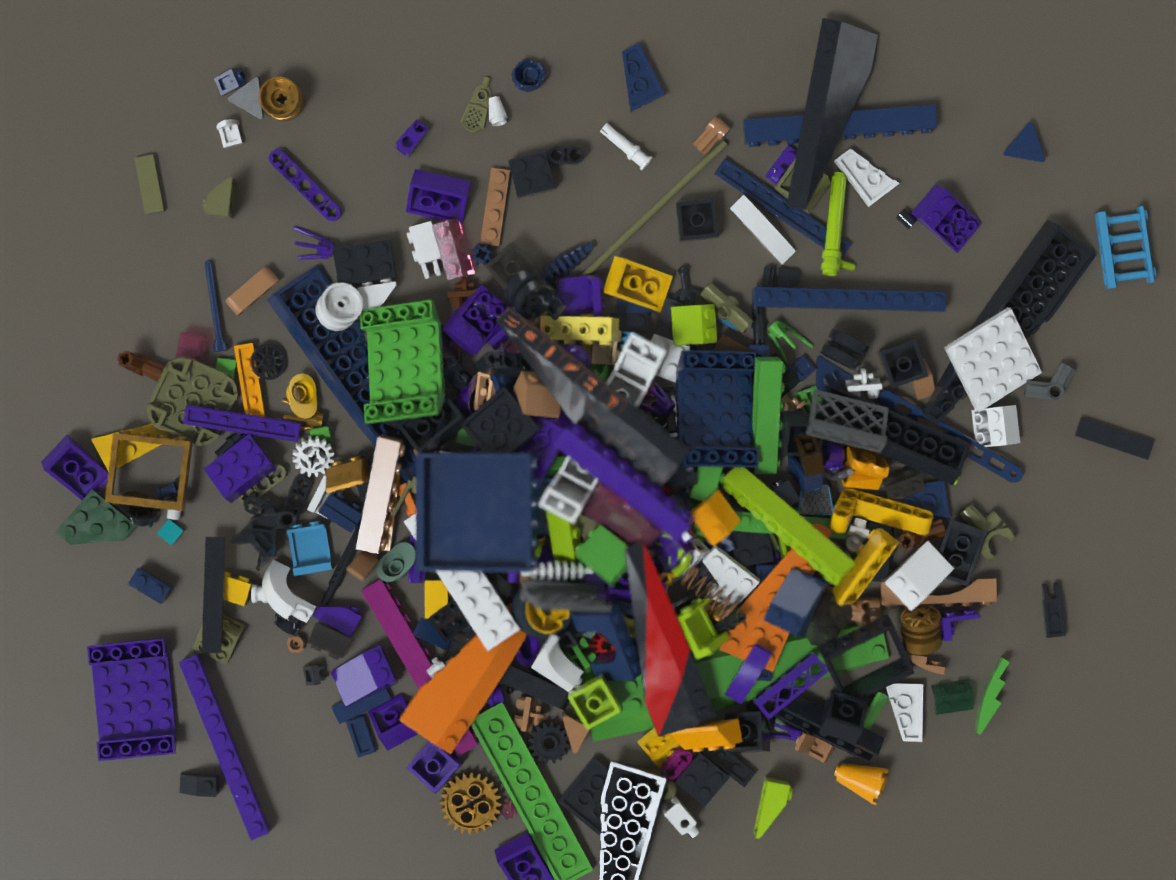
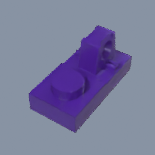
M788 145L765 177L777 185L796 158L797 151Z

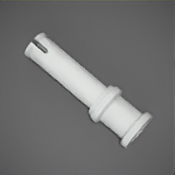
M606 123L600 130V133L627 154V159L633 160L638 164L640 170L643 171L653 159L652 156H648L640 150L641 147L639 145L634 146L609 123Z

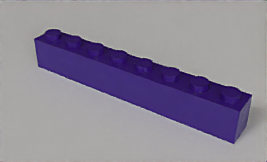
M572 421L554 445L676 542L695 520L688 510L681 508L673 498L661 492L658 486L652 485L646 480L644 475L637 473L626 461L618 458L611 449L603 446L596 437L589 435L581 425Z

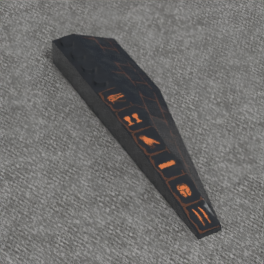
M508 306L497 319L498 324L570 420L581 425L584 431L596 437L603 446L611 449L618 458L626 461L632 469L644 475L647 481L661 489L688 456L690 450L555 341Z

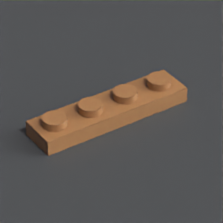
M491 168L480 244L498 247L500 245L510 170Z

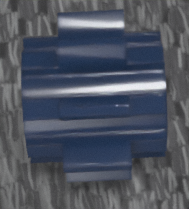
M478 243V249H471L474 252V256L470 257V259L477 260L476 266L483 263L486 267L487 261H493L489 255L494 252L487 250L488 244L483 248ZM480 250L484 253L487 252L484 260L477 258Z

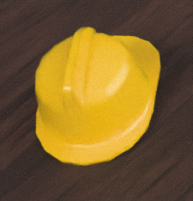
M307 374L295 375L287 387V399L294 414L303 419L310 418L317 411L316 384Z

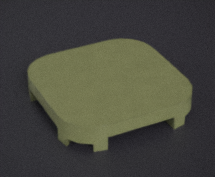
M175 357L166 364L147 404V416L152 425L157 429H162L178 437H186L188 441L197 446L208 445L217 440L221 430L183 424L186 404L230 411L234 401L237 400V386L233 379L222 371L190 357Z

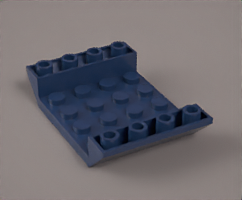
M681 351L676 370L677 440L690 450V453L682 462L683 467L758 468V448H753L751 373L755 369L756 352Z

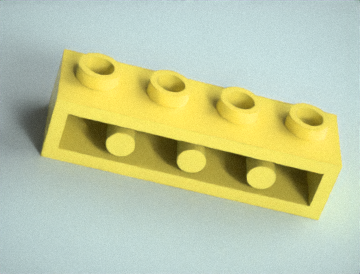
M541 316L540 330L557 344L558 340H564V344H576V341H582L584 345H593V341H600V345H611V342H618L619 319L559 316L557 320H553L551 316Z

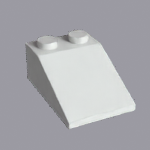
M927 540L885 578V584L912 611L954 568Z

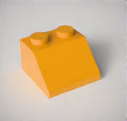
M719 490L689 511L695 518L693 521L713 546L729 535L741 522Z

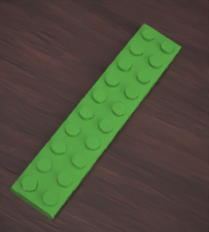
M503 702L477 714L471 726L554 879L576 880L593 871V867Z

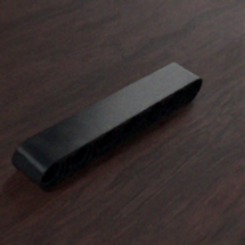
M452 638L444 656L448 659L455 658L461 652L460 649L466 644ZM512 664L508 666L499 681L562 710L566 709L569 702L568 691Z

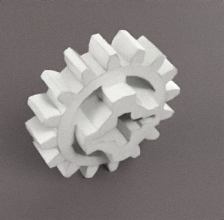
M309 435L307 441L302 438V444L296 443L297 449L292 451L295 468H301V474L306 471L308 477L311 476V473H314L316 477H318V472L325 474V468H331L330 463H334V458L332 457L334 451L330 450L332 448L331 444H326L325 438L320 441L318 435L315 439H312L311 435Z

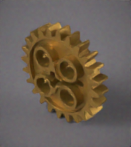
M464 772L462 779L456 775V782L449 780L451 787H444L447 793H441L445 800H441L440 804L445 805V807L441 808L440 812L447 813L443 816V819L449 818L450 820L447 825L449 826L454 823V830L460 827L461 834H463L465 829L468 830L469 835H471L472 830L479 834V828L486 831L485 825L487 824L492 827L491 819L495 821L498 819L494 814L501 813L496 808L502 806V803L497 801L501 798V795H495L499 788H492L494 781L487 783L488 776L483 780L480 779L481 773L474 777L473 772H471L470 777H467ZM471 786H478L480 793L473 795L470 793L469 788ZM483 794L486 795L485 798L476 801L473 808L469 805L459 812L455 811L457 808L466 805L468 799L474 801ZM454 795H460L463 798V802L456 804L452 798ZM480 803H487L489 810L486 812L480 811L478 807ZM470 812L472 819L469 821L463 820L462 813Z

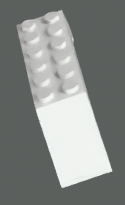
M631 333L607 384L639 408L666 351ZM567 455L539 506L574 524L593 494L599 480Z

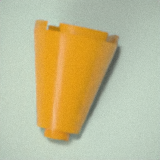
M842 763L841 766L837 765L834 776L837 777L836 781L877 806L879 801H876V799H878V796H882L888 779L885 773L888 774L890 770L880 767Z

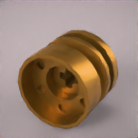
M273 77L262 85L259 92V102L262 109L274 119L290 121L302 112L304 96L301 89L290 79ZM283 96L287 99L284 101L285 104L279 102Z
M917 605L912 611L909 608L905 609L900 616L901 642L904 649L914 655H928L940 649L942 645L940 612L936 608L926 605Z

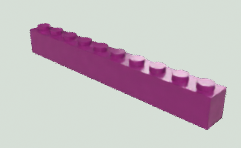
M379 579L362 589L361 592L417 688L420 689L423 684H427L432 679L427 673V670L433 665L429 659L431 654L426 646L422 647L419 642L421 639L413 635L414 631L409 625L412 622L407 613L403 614L400 610L402 605L397 597L393 598L390 593L392 588L389 582ZM470 727L454 748L457 756L478 745V737Z

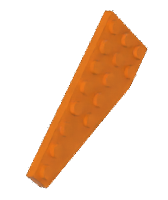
M814 522L812 526L829 540L832 530L829 527ZM793 548L787 552L785 557L773 568L742 606L737 609V611H743L742 614L745 613L746 621L737 625L734 630L726 631L730 638L720 646L719 650L745 660L756 643L772 652L764 669L774 671L789 632L765 622L763 619L772 599L792 568L812 577L816 571L806 559L797 555Z

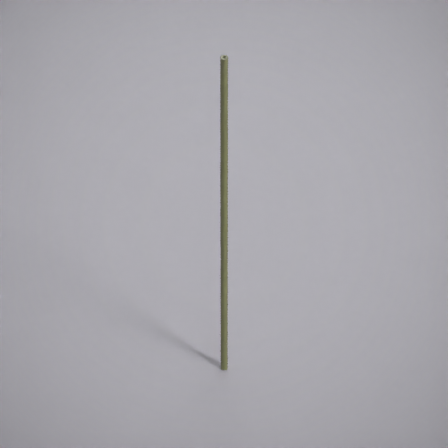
M722 140L579 276L594 273L728 146L726 142ZM547 311L530 323L536 327L540 324L541 316H548L549 313ZM511 340L504 346L507 353L515 347ZM455 392V393L451 396L452 400H453L455 403H456V395H457V392Z

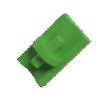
M582 637L578 646L569 648L573 656L570 652L565 653V656L579 668L578 662L587 675L591 672L590 664L595 660L596 655L591 652L584 657L582 651L589 648V645L585 638Z

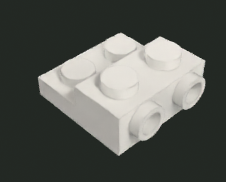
M654 334L651 343L666 351L655 375L676 383V370L681 351L689 350L690 347L686 345L673 346V340Z

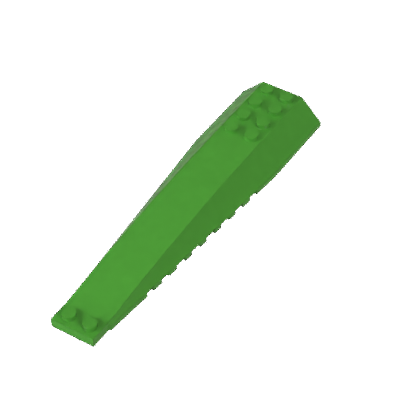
M852 624L807 630L805 637L789 633L774 671L771 673V681H756L742 703L751 701L753 697L811 651L817 655L826 667L818 648L859 628V626ZM884 633L830 659L836 674L866 666L872 662L889 659ZM719 648L710 655L698 659L695 658V664L714 712L740 704L724 694L744 660L723 652ZM817 662L810 667L809 674L817 675L822 671ZM579 666V669L583 671L580 676L583 679L581 685L595 677L592 668L591 672L586 675L582 667ZM827 672V673H826L824 676H822L820 679L829 677V676H830L829 672ZM642 674L634 681L607 680L621 705V712L590 728L593 742L654 728L644 703V689L641 682ZM798 676L795 679L794 686L797 687L805 684L806 677Z

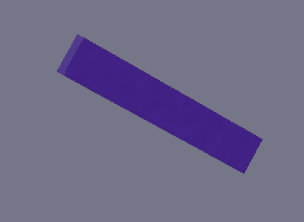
M187 404L183 424L294 442L299 440L301 427L300 422Z

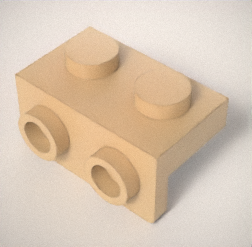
M621 331L618 333V342L621 340ZM593 341L591 364L616 365V361L620 357V350H617V342H611V345H600V341Z

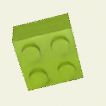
M603 673L568 693L571 704L587 730L621 712V705Z

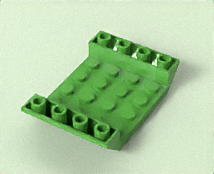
M433 300L362 310L360 323L361 329L367 332L370 404H364L365 423L370 424L439 414L445 400L441 322Z

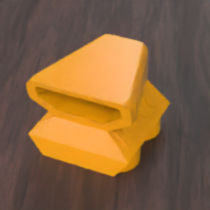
M848 446L845 449L848 462H843L842 465H845V468L839 469L838 472L851 468L854 473L852 476L841 479L843 486L878 490L883 478L888 477L889 465L885 456L870 450Z

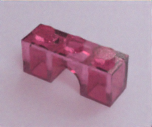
M459 218L433 224L432 229L447 280L459 279L474 274L470 255H464L459 248V238L464 237Z

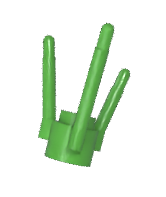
M778 319L768 328L771 332L768 335L772 338L782 359L786 363H788V360L776 337L778 339L783 337L793 349H796V345L786 335L789 331L809 347H814L812 343L788 326L785 321L781 322Z

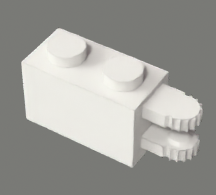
M429 221L409 227L410 232H407L409 243L414 244L413 258L415 262H419V265L422 266L425 279H428L430 275L426 267L427 263L433 262L435 274L437 276L441 275L437 261L441 260L442 256L432 222Z

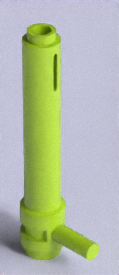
M834 172V176L831 178L825 250L822 251V259L824 260L821 263L822 274L826 276H837L840 268L851 271L855 270L854 263L841 260L842 253L840 252L847 177H845L843 172Z

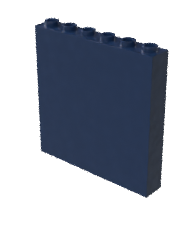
M416 453V571H535L538 564L537 556H535V548L538 545V539L535 536V528L538 525V519L535 517V509L538 506V499L535 497V489L538 487L535 470L538 467V460L535 458V454Z

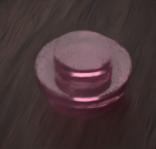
M507 801L502 806L501 815H504L505 820L513 819L515 805L511 801Z

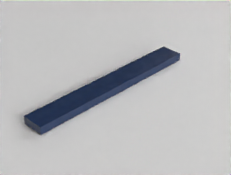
M724 158L714 175L825 250L826 226L801 209L787 207V200ZM842 237L840 244L841 259L851 246V243Z

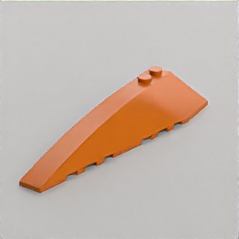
M510 602L506 607L512 614V603ZM519 630L490 651L486 649L476 634L460 649L461 652L455 658L452 657L441 671L438 670L427 684L425 683L420 687L399 718V721L451 754L504 675L527 634Z

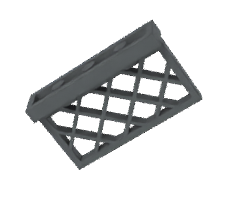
M815 389L806 435L881 453L887 440L885 435L889 408ZM817 397L824 398L828 404L821 406L817 401ZM841 402L846 408L840 411L835 403ZM830 406L836 413L831 417L824 410ZM856 406L861 407L865 413L859 416L853 408ZM849 411L854 419L848 421L843 414ZM821 412L826 420H816L815 414ZM872 412H881L883 416L877 420ZM868 416L873 423L867 426L862 418ZM839 417L844 425H836L833 419ZM858 422L863 429L856 430L851 424ZM876 426L881 433L880 435L873 434L870 429Z
M523 581L520 600L522 602H532L538 609L611 611V606L596 593L597 586L594 583Z

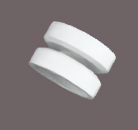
M335 283L328 286L318 299L315 308L316 316L327 329L343 331L349 328L361 314L363 301L358 290L352 285Z

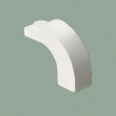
M273 559L262 580V589L267 602L285 619L293 615L307 623L316 606L298 598L289 590L286 577L290 568Z

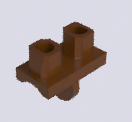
M462 277V283H455V289L463 288V291L447 292L453 309L459 308L462 305V297H470L476 291L467 290V288L474 287V282H466V277Z

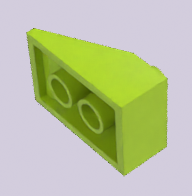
M765 777L753 832L756 838H761L786 806L787 800H791L793 789H791L788 781Z

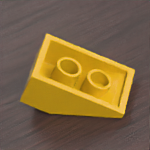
M614 256L602 293L661 313L673 276Z

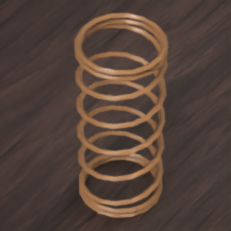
M695 565L682 579L680 584H682V586L685 585L687 581L693 576L687 587V590H692L702 581L701 585L699 586L695 594V597L701 596L710 588L707 595L705 596V598H707L716 582L710 584L703 592L697 595L703 583L708 577V575H705L700 581H698L693 587L689 589L692 581L694 580V578L700 570V568H698ZM724 588L720 589L713 597L709 599L711 601L715 596L718 595V597L716 598L711 607L712 611L716 610L727 600L719 614V617H722V619H724L725 616L730 615L739 604L738 600H736L731 605V607L723 615H721L732 597V595H729L724 601H722L717 607L713 609L714 605L716 604L717 600L722 594Z

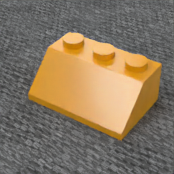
M738 719L705 722L695 727L670 733L685 750L693 749V752L703 751L704 748H708L709 751L720 749V746H724V749L735 748V744L742 742Z

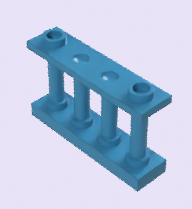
M1139 206L1134 214L1113 217L1106 216L1105 211L1095 213L1105 290L1116 288V284L1119 281L1146 278L1147 283L1154 282L1156 269L1152 267L1146 228V221H1148L1147 210H1144L1143 206ZM1138 221L1139 232L1116 236L1108 234V227L1112 224ZM1141 240L1142 251L1119 255L1111 254L1110 246L1114 243ZM1143 259L1145 270L1121 274L1114 273L1113 265L1117 262Z

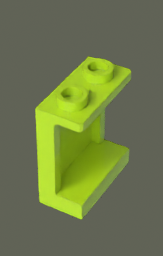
M699 597L690 602L691 605L681 610L682 613L677 616L682 632L696 659L712 654L730 638L727 632L717 634L704 606L710 602L709 598L701 600Z

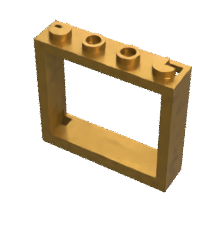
M119 430V433H113L105 502L185 511L193 443L188 441L186 437L177 436L176 440L169 439L168 435L157 434V438L150 437V433L138 432V436L130 435L131 431ZM120 440L183 447L177 502L113 495Z

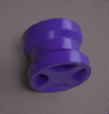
M501 685L496 686L488 698L490 708L501 702L505 704Z

